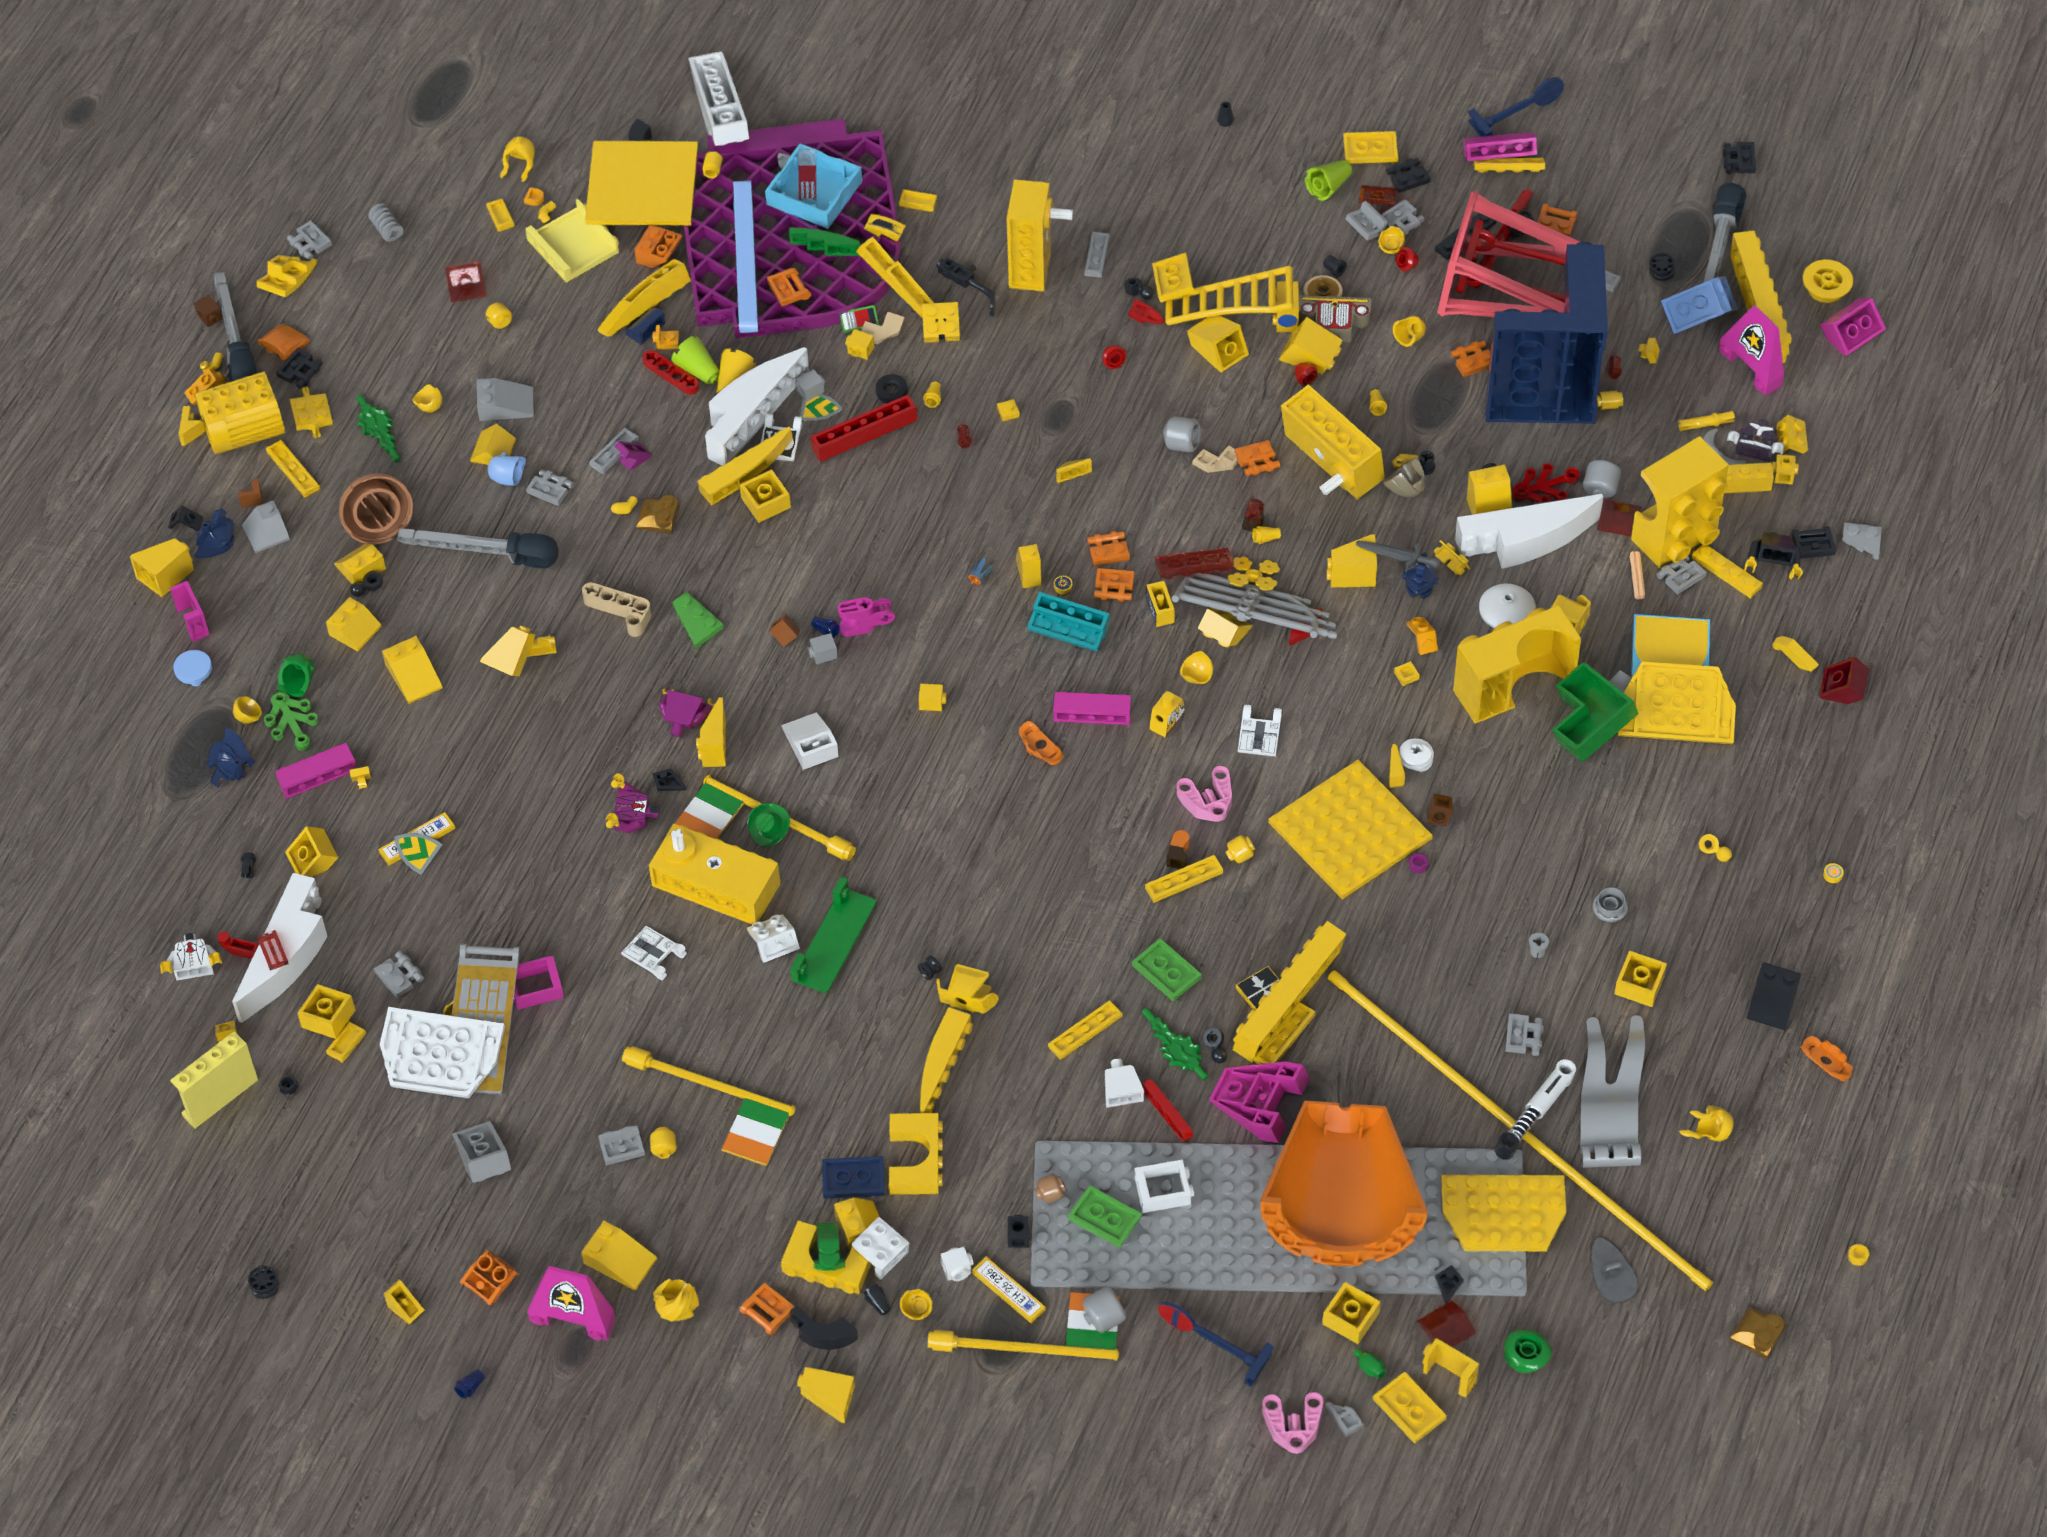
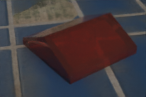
M1362 185L1359 203L1367 201L1373 205L1395 206L1397 188Z
M480 262L445 268L451 303L486 297Z
M1605 499L1598 530L1631 537L1635 512H1640L1641 506Z
M1453 1301L1448 1302L1418 1320L1419 1325L1432 1342L1437 1338L1451 1347L1476 1333L1465 1311Z

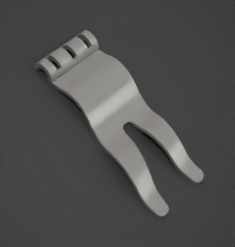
M1638 1015L1631 1017L1628 1042L1617 1080L1613 1084H1608L1605 1081L1606 1054L1599 1020L1595 1017H1590L1586 1022L1588 1054L1581 1094L1580 1151L1583 1158L1582 1167L1641 1165V1148L1638 1143V1093L1645 1052L1643 1019ZM1628 1151H1632V1158H1628ZM1609 1152H1613V1158L1609 1159ZM1590 1153L1595 1154V1159H1590Z

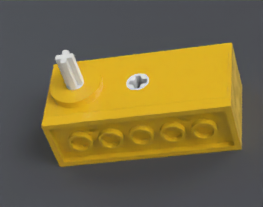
M1014 180L1007 213L1009 288L1035 291L1045 290L1051 257L1052 218L1073 219V210L1053 208V198L1050 197V183Z
M1309 384L1281 405L1285 435L1332 477L1319 487L1324 495L1329 494L1340 485L1358 500L1385 479L1381 449Z
M674 823L649 864L653 887L749 924L760 921L781 884L779 866L773 859H766L755 852L745 851L736 845L724 843L718 838L708 837L702 832H695L684 825L679 826Z

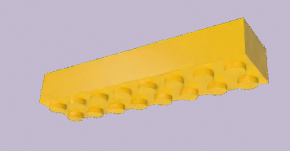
M1755 231L1733 233L1730 259L1746 310L1748 312L1756 305L1779 328L1782 360L1785 363L1786 357L1789 355L1791 334L1787 333V322L1782 317V306L1778 305V294L1776 291L1774 292L1773 279L1769 277V266L1765 264V254L1760 249V238L1756 237Z
M1327 921L1323 926H1318L1314 932V938L1312 940L1308 939L1304 944L1303 952L1301 954L1297 953L1292 960L1293 964L1291 967H1286L1283 970L1280 981H1275L1269 989L1271 992L1268 996L1263 995L1258 1003L1260 1006L1257 1010L1253 1008L1247 1016L1248 1021L1245 1024L1241 1023L1237 1028V1034L1233 1039V1042H1235L1233 1051L1249 1062H1254V1057L1340 953L1347 934Z

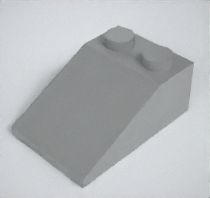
M497 378L477 379V410L479 420L489 421L534 417L533 387Z
M491 1121L452 1133L472 1183L484 1181L486 1178L501 1175L511 1170L506 1148Z

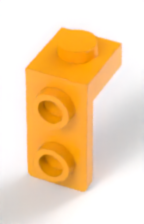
M208 368L185 391V395L190 403L195 405L197 402L194 393L210 389L213 386L226 384L227 378L220 371L216 372Z
M1414 617L1406 622L1409 629L1416 635L1417 649L1420 655L1438 651L1435 629L1424 617Z

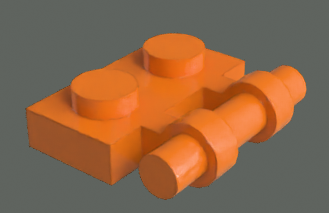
M1484 340L1480 342L1474 341L1471 345L1460 346L1450 352L1452 358H1460L1456 360V366L1463 377L1489 369L1491 352L1489 349L1481 350V348L1486 347ZM1474 352L1472 355H1466L1467 353Z
M1269 440L1239 447L1234 451L1240 467L1248 466V468L1244 469L1245 476H1256L1260 472H1271L1275 468L1280 467L1278 460L1271 461L1275 458V453Z
M1111 531L1110 534L1100 535L1099 533L1094 534L1093 537H1087L1088 545H1096L1090 547L1093 566L1130 560L1126 541L1118 542L1119 539L1125 538L1124 531ZM1112 541L1111 544L1102 545V542Z
M1097 568L1095 587L1102 588V591L1095 590L1094 598H1101V600L1117 599L1119 602H1124V600L1131 601L1132 593H1125V590H1133L1134 571ZM1108 589H1119V592H1110Z

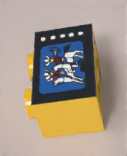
M1165 581L1147 584L1146 600L1156 627L1174 623L1175 610Z

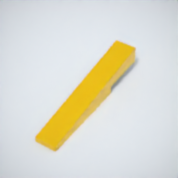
M871 237L856 252L923 318L922 304H932L934 302L898 261L894 262L874 237Z

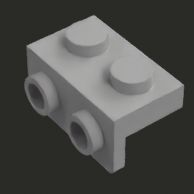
M1367 201L1362 202L1359 210L1348 213L1346 216V220L1367 241L1379 237L1387 224V221Z
M637 1125L627 1126L614 1132L608 1131L598 1136L606 1166L645 1155Z

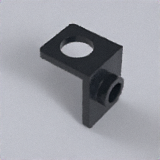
M182 505L172 513L168 528L172 529L180 522L195 531H199L203 516Z

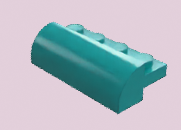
M1039 592L1033 606V613L1027 630L1098 652L1101 642L1106 637L1110 614Z

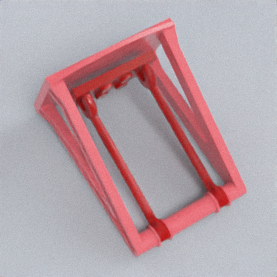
M1477 191L1471 192L1450 257L1437 314H1441L1440 316L1464 314L1494 317L1495 311L1503 312L1507 309H1518L1521 312H1541L1553 309L1564 313V295L1523 285L1476 264L1478 254L1539 259L1564 265L1567 244H1577L1580 241L1492 203ZM1474 211L1552 246L1497 241L1491 232L1482 229L1484 221L1476 220L1472 236L1470 237L1469 230ZM1457 274H1460L1456 290L1458 293L1463 294L1466 285L1479 286L1484 283L1534 306L1451 299L1450 297Z

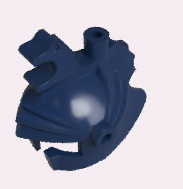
M223 508L215 511L212 521H206L202 524L203 528L200 529L196 538V545L199 546L194 554L196 558L214 557L225 553L233 546L235 537L233 535L234 523L233 520L225 516L227 512Z
M1424 552L1423 554H1421L1422 556L1427 557V553ZM1419 562L1413 568L1406 572L1404 571L1402 579H1406V589L1409 595L1414 597V593L1416 595L1421 594V599L1428 597L1433 592L1434 584L1438 585L1439 577H1436L1430 565Z
M230 728L225 729L223 740L216 741L208 751V758L210 760L206 761V764L209 768L216 766L210 783L219 788V778H223L226 782L229 778L232 781L235 779L240 780L241 777H245L241 764L245 763L250 768L256 762L248 753L239 735Z

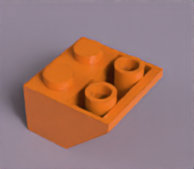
M650 224L634 249L636 263L654 268L667 262L681 240L682 235Z

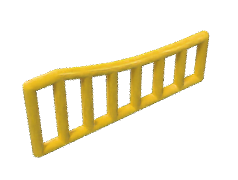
M1285 266L1194 288L1192 293L1166 301L1165 323L1173 325L1218 315L1276 313L1292 309L1293 268ZM1286 274V303L1276 305L1275 276ZM1268 278L1269 306H1258V280ZM1251 282V306H1241V284ZM1234 286V307H1224V288ZM1217 290V308L1207 310V292ZM1200 294V311L1190 313V296ZM1183 298L1182 315L1173 317V300Z

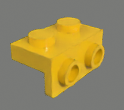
M1787 414L1776 424L1778 442L1784 444L1783 453L1788 449H1792L1804 454L1808 451L1805 421Z

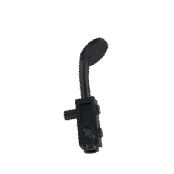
M948 257L945 259L941 258L936 265L938 273L963 288L970 285L985 294L990 299V316L994 317L996 292L974 280L973 272L976 271L975 265L972 264L966 269Z

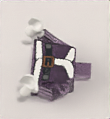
M1759 419L1758 423L1750 422L1747 427H1743L1737 432L1730 431L1726 440L1737 444L1736 454L1770 462L1771 455L1774 452L1783 454L1784 444L1780 443L1778 436L1774 435V428L1768 426L1769 422L1766 419Z

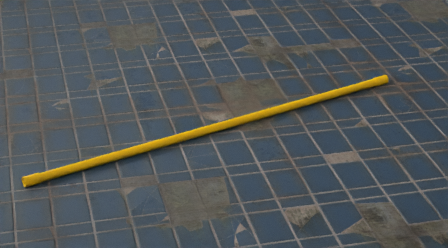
M1336 970L1329 974L1328 980L1359 1003L1511 1129L1515 1125L1516 1120L1370 1001ZM1528 1130L1526 1131L1527 1134L1523 1135L1525 1142L1688 1275L1700 1288L1707 1291L1711 1287L1713 1281L1690 1265Z

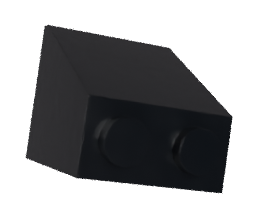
M1763 962L1746 1019L1785 1030L1796 1000L1802 974Z

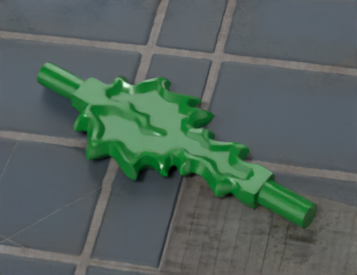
M359 395L357 400L361 405L362 412L357 416L360 420L356 426L362 427L364 436L368 433L371 434V437L376 436L375 439L380 440V447L384 448L391 455L395 463H398L401 458L396 451V444L392 442L396 438L389 434L390 430L387 429L394 427L391 424L393 419L387 416L389 411L379 410L378 406L372 408L364 396Z
M1144 1008L1142 1014L1148 1019L1152 1029L1156 1030L1154 1037L1162 1039V1044L1167 1045L1161 1047L1160 1050L1165 1052L1162 1056L1170 1060L1169 1065L1181 1066L1182 1070L1189 1068L1192 1072L1195 1071L1203 1081H1206L1209 1075L1204 1071L1199 1062L1203 1057L1199 1055L1201 1045H1194L1190 1035L1187 1038L1182 1037L1181 1033L1176 1036V1032L1172 1033L1169 1030L1168 1023H1163L1148 1008Z

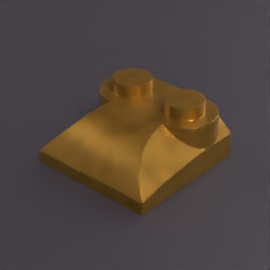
M665 495L662 498H644L636 529L672 534L681 506L680 501L672 495Z
M1749 1306L1731 1335L1730 1340L1767 1359L1786 1329L1787 1324L1777 1314H1766Z

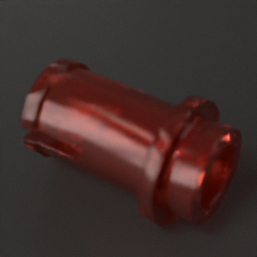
M1615 355L1614 361V356H1611L1609 358L1610 367L1608 375L1612 379H1617L1622 374V369L1620 368L1621 358Z
M965 424L959 425L957 428L959 436L958 445L962 448H968L972 443V438L969 436V428Z

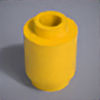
M708 152L705 155L702 170L703 174L708 178H715L720 172L723 158L719 153Z
M1617 390L1599 392L1597 407H1600V410L1618 409L1619 406H1623L1622 392H1617Z

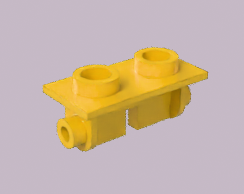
M1440 540L1442 546L1434 550L1435 557L1444 564L1450 559L1451 561L1447 564V567L1456 575H1462L1465 567L1470 570L1467 564L1468 560L1462 554L1458 556L1454 552L1456 549L1450 543L1445 544Z
M548 635L535 639L527 657L556 653L555 637Z

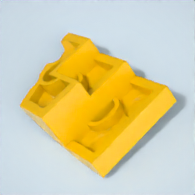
M278 255L268 261V274L257 280V287L282 297H287L307 279L316 266L317 259L301 261L300 257Z

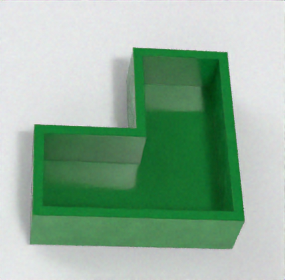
M1582 662L1556 685L1560 698L1571 706L1574 711L1553 728L1552 731L1557 743L1583 763L1639 713L1634 701L1588 664Z

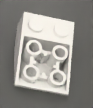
M817 712L781 725L803 770L838 757L837 742L831 730Z

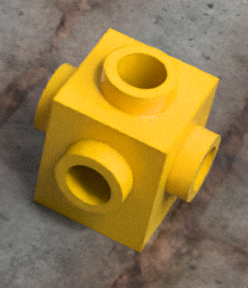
M1777 454L1776 462L1772 461V470L1775 473L1774 483L1793 485L1795 474L1798 475L1799 464L1795 463L1796 456Z

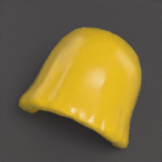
M1410 316L1396 321L1393 325L1395 339L1405 347L1412 346L1415 342L1419 341L1426 331L1424 321L1417 316Z

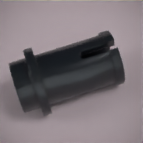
M246 852L241 856V877L244 878L246 874V878H252L254 876L253 870L256 857L253 853Z

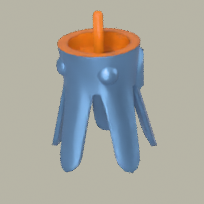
M985 558L980 561L977 568L978 559L976 560L974 569L971 570L968 576L972 582L971 584L980 585L984 577L994 567L990 565L981 573L986 562Z

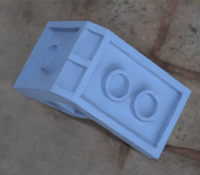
M1726 276L1711 279L1661 300L1674 334L1738 310Z

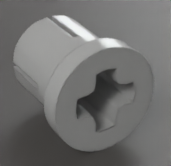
M1534 933L1529 938L1530 954L1537 958V953L1538 958L1543 957L1549 945V939L1543 933Z

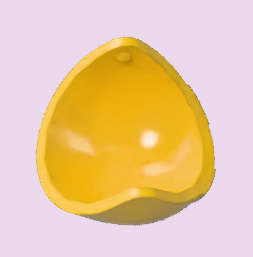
M1202 651L1195 652L1187 657L1180 668V675L1192 684H1205L1211 679L1213 674L1212 662Z

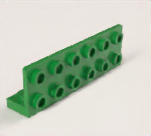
M840 877L832 891L833 904L805 955L798 953L790 968L791 981L825 994L829 992L877 903L876 899L851 891L848 886V879Z

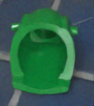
M302 653L290 654L288 658H283L282 660L284 663L279 670L277 690L285 692L289 696L302 697L311 682L315 669L314 662Z

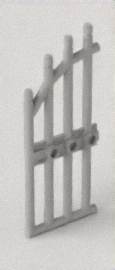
M1193 569L1189 570L1172 596L1173 602L1183 600L1230 612L1232 615L1237 616L1239 621H1247L1253 618L1308 632L1312 638H1316L1319 635L1336 639L1338 635L1334 631L1327 630H1335V623L1321 620L1329 619L1330 614L1307 607L1311 606L1312 603L1307 598L1303 599L1299 596L1275 590H1261L1259 586L1244 584L1243 587H1237L1230 584L1228 578Z

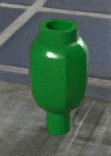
M1359 1348L1353 1352V1355L1358 1358L1359 1367L1367 1375L1381 1379L1386 1374L1385 1364L1377 1356L1369 1352L1364 1353Z

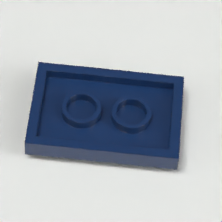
M883 1156L822 1159L823 1199L884 1196Z

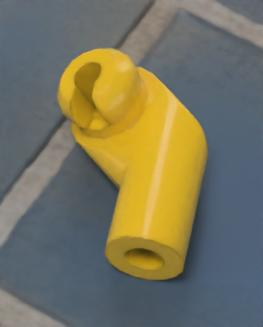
M1400 454L1393 460V467L1396 469L1401 468L1403 464L1411 459H1418V455Z
M630 496L627 502L614 503L611 506V511L616 514H629L638 500L636 497Z

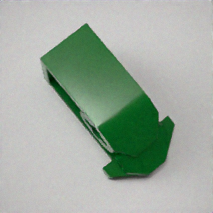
M838 1222L817 1223L819 1260H814V1269L834 1271L844 1268L845 1259H840Z

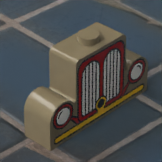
M1299 295V322L1302 323L1308 317L1342 339V342H1351L1352 325L1364 328L1370 323L1371 298Z

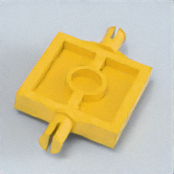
M304 387L302 388L303 397L290 399L296 430H312L313 437L317 438L318 436L319 438L321 436L319 428L333 425L326 393L310 395L309 388L306 387L305 391Z

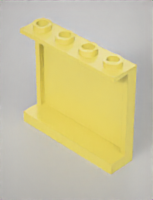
M579 199L576 200L577 208L535 230L530 225L525 228L529 243L565 282L572 280L619 253V241L616 236H612L605 225L585 224L586 204H582Z
M232 1032L170 1081L179 1090L185 1107V1110L181 1112L182 1116L196 1129L257 1082L258 1078L247 1044L235 1032Z

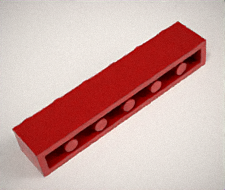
M905 395L811 435L812 451L818 460L822 462L917 421L916 405L909 395Z

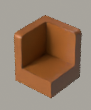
M259 479L251 480L252 489L239 492L238 497L241 508L263 504Z
M785 613L771 625L769 631L782 646H786L798 636L800 629Z

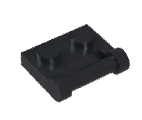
M1829 526L1823 527V529L1805 531L1796 529L1791 532L1794 544L1800 549V558L1830 556L1836 553Z

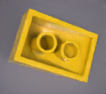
M417 636L382 651L385 665L408 704L443 689Z
M723 697L718 698L700 729V737L696 738L698 760H702L703 767L726 766V718Z
M606 1221L602 1222L581 1252L585 1265L633 1290L638 1288L658 1259L657 1256L623 1230Z

